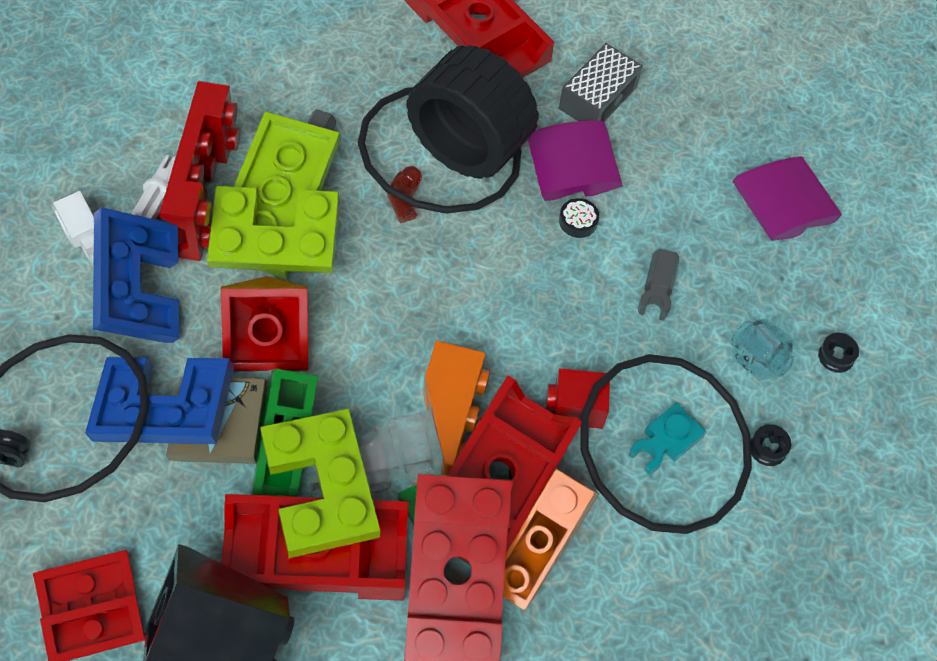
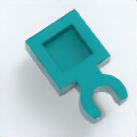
M676 402L646 427L644 433L651 439L636 441L630 450L629 456L634 458L640 452L649 453L653 460L647 464L644 471L647 474H651L660 467L665 453L675 462L698 443L707 431Z

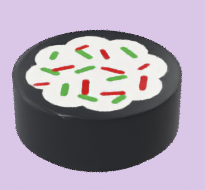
M581 198L565 202L559 215L561 229L569 236L575 238H584L593 234L599 221L597 207L592 202Z

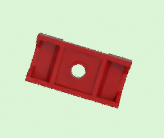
M404 0L425 23L433 20L457 46L472 45L492 51L495 55L501 56L508 61L507 63L515 68L522 78L552 60L555 42L513 0ZM475 13L478 15H486L487 18L475 19L470 15Z
M198 81L159 212L160 218L178 226V258L201 261L204 248L209 247L211 202L207 201L208 192L207 189H204L206 180L214 179L216 162L227 164L230 151H237L239 146L240 128L235 127L238 108L237 103L231 101L229 85Z
M509 375L498 388L479 419L478 424L446 476L492 479L489 473L491 463L502 462L510 468L512 489L506 553L582 424V421L576 417L555 415L527 398L517 381ZM458 557L459 559L470 565V563L465 558Z
M418 473L404 661H500L501 620L512 480ZM453 557L465 558L471 565V574L462 583H453L445 577V564Z
M225 494V529L221 564L273 590L358 593V599L404 601L408 501L372 500L380 528V538L332 548L316 554L310 553L289 558L279 517V509L323 498Z

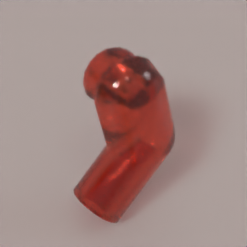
M407 166L397 173L390 186L413 197L418 189V184L422 181V174L416 167ZM387 193V198L400 223L414 220L417 217L414 207Z

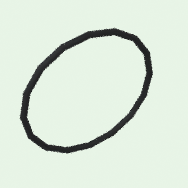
M413 87L404 88L380 99L363 118L358 138V147L365 169L385 192L412 207L445 214L479 210L502 198L519 176L521 148L514 154L512 174L500 190L476 203L443 206L415 200L390 186L372 166L365 145L369 122L384 105L408 95Z
M67 334L34 343L2 363L0 366V378L9 368L38 350L68 342L101 345L123 357L137 377L141 408L128 442L107 467L81 484L41 494L14 491L0 483L1 494L9 499L45 503L82 493L118 468L138 443L149 411L146 376L129 351L103 337Z
M647 354L617 363L593 385L580 415V421H582L580 426V451L594 486L620 515L651 531L689 534L717 524L741 500L752 470L751 436L737 401L712 374L682 358ZM648 362L681 366L707 380L730 405L742 433L744 468L734 496L714 516L686 526L653 523L625 508L601 482L589 452V415L600 389L624 369Z

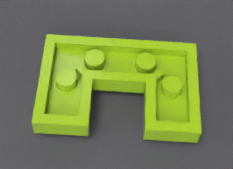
M216 186L207 263L210 268L333 273L340 201L338 191L298 190L294 227L256 225L259 199L257 188Z
M349 409L260 427L270 475L315 465L323 497L321 500L279 509V517L289 558L380 538V528Z

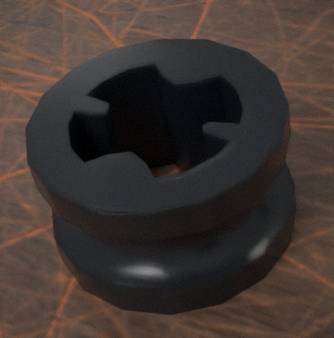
M832 333L822 343L818 357L826 369L831 372L842 373L848 371L853 366L859 356V347L857 342L849 335ZM835 347H840L844 350L842 359L833 356Z
M771 424L761 426L751 439V455L759 464L765 466L779 465L790 452L792 446L791 438L779 426ZM765 438H769L771 444H779L775 453H772L769 447H762Z
M0 429V464L22 467L26 460L23 453L29 451L31 447L30 440L19 433Z

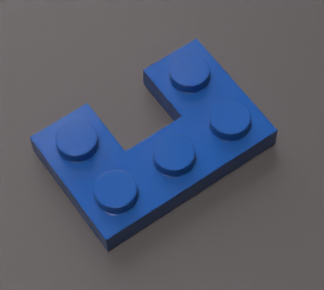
M100 207L94 213L93 330L163 343H174L179 339V300L140 292V262L166 268H172L178 263V226Z
M106 357L85 434L92 442H128L141 408L138 379L123 357ZM133 357L145 374L148 387L153 366L146 357ZM187 358L178 396L148 395L149 411L138 443L217 444L234 370L230 359Z

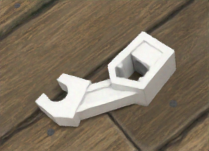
M78 191L53 202L51 207L69 242L74 248L81 246L93 266L94 217L81 191Z

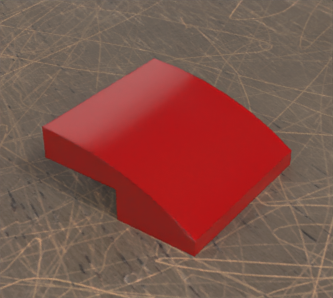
M127 550L33 573L42 616L40 623L48 661H70L145 641V633Z

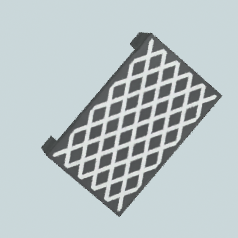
M605 43L563 86L559 109L577 121L594 120L605 122L637 88L643 65L608 43Z

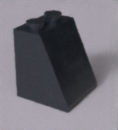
M178 544L146 625L143 661H277L274 656L279 644L286 645L294 627L295 619L289 613L288 597L190 547Z

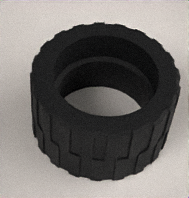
M462 45L457 46L454 50L451 49L410 90L406 107L408 109V119L411 122L415 135L436 160L461 175L482 179L483 177H492L498 173L531 137L538 126L539 112L531 88L521 77V74L501 56H497L492 51L485 48L481 49L478 46Z

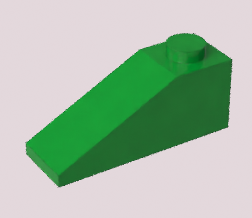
M271 369L262 427L311 417L318 376ZM260 435L252 495L297 497L302 468L270 475L263 440Z

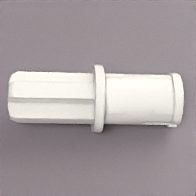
M170 155L163 157L156 173L152 178L145 181L143 185L144 193L131 214L156 220L164 199L175 156L172 157L171 161Z

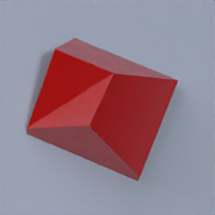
M265 276L221 287L223 358L230 359L234 366L233 371L309 370L308 286Z

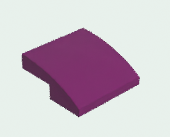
M578 121L553 125L535 130L528 139L544 201L556 200L583 191L585 197L595 196L623 187L604 121Z
M802 156L782 159L756 167L736 176L732 181L771 241L800 236L806 228L832 224L842 215Z

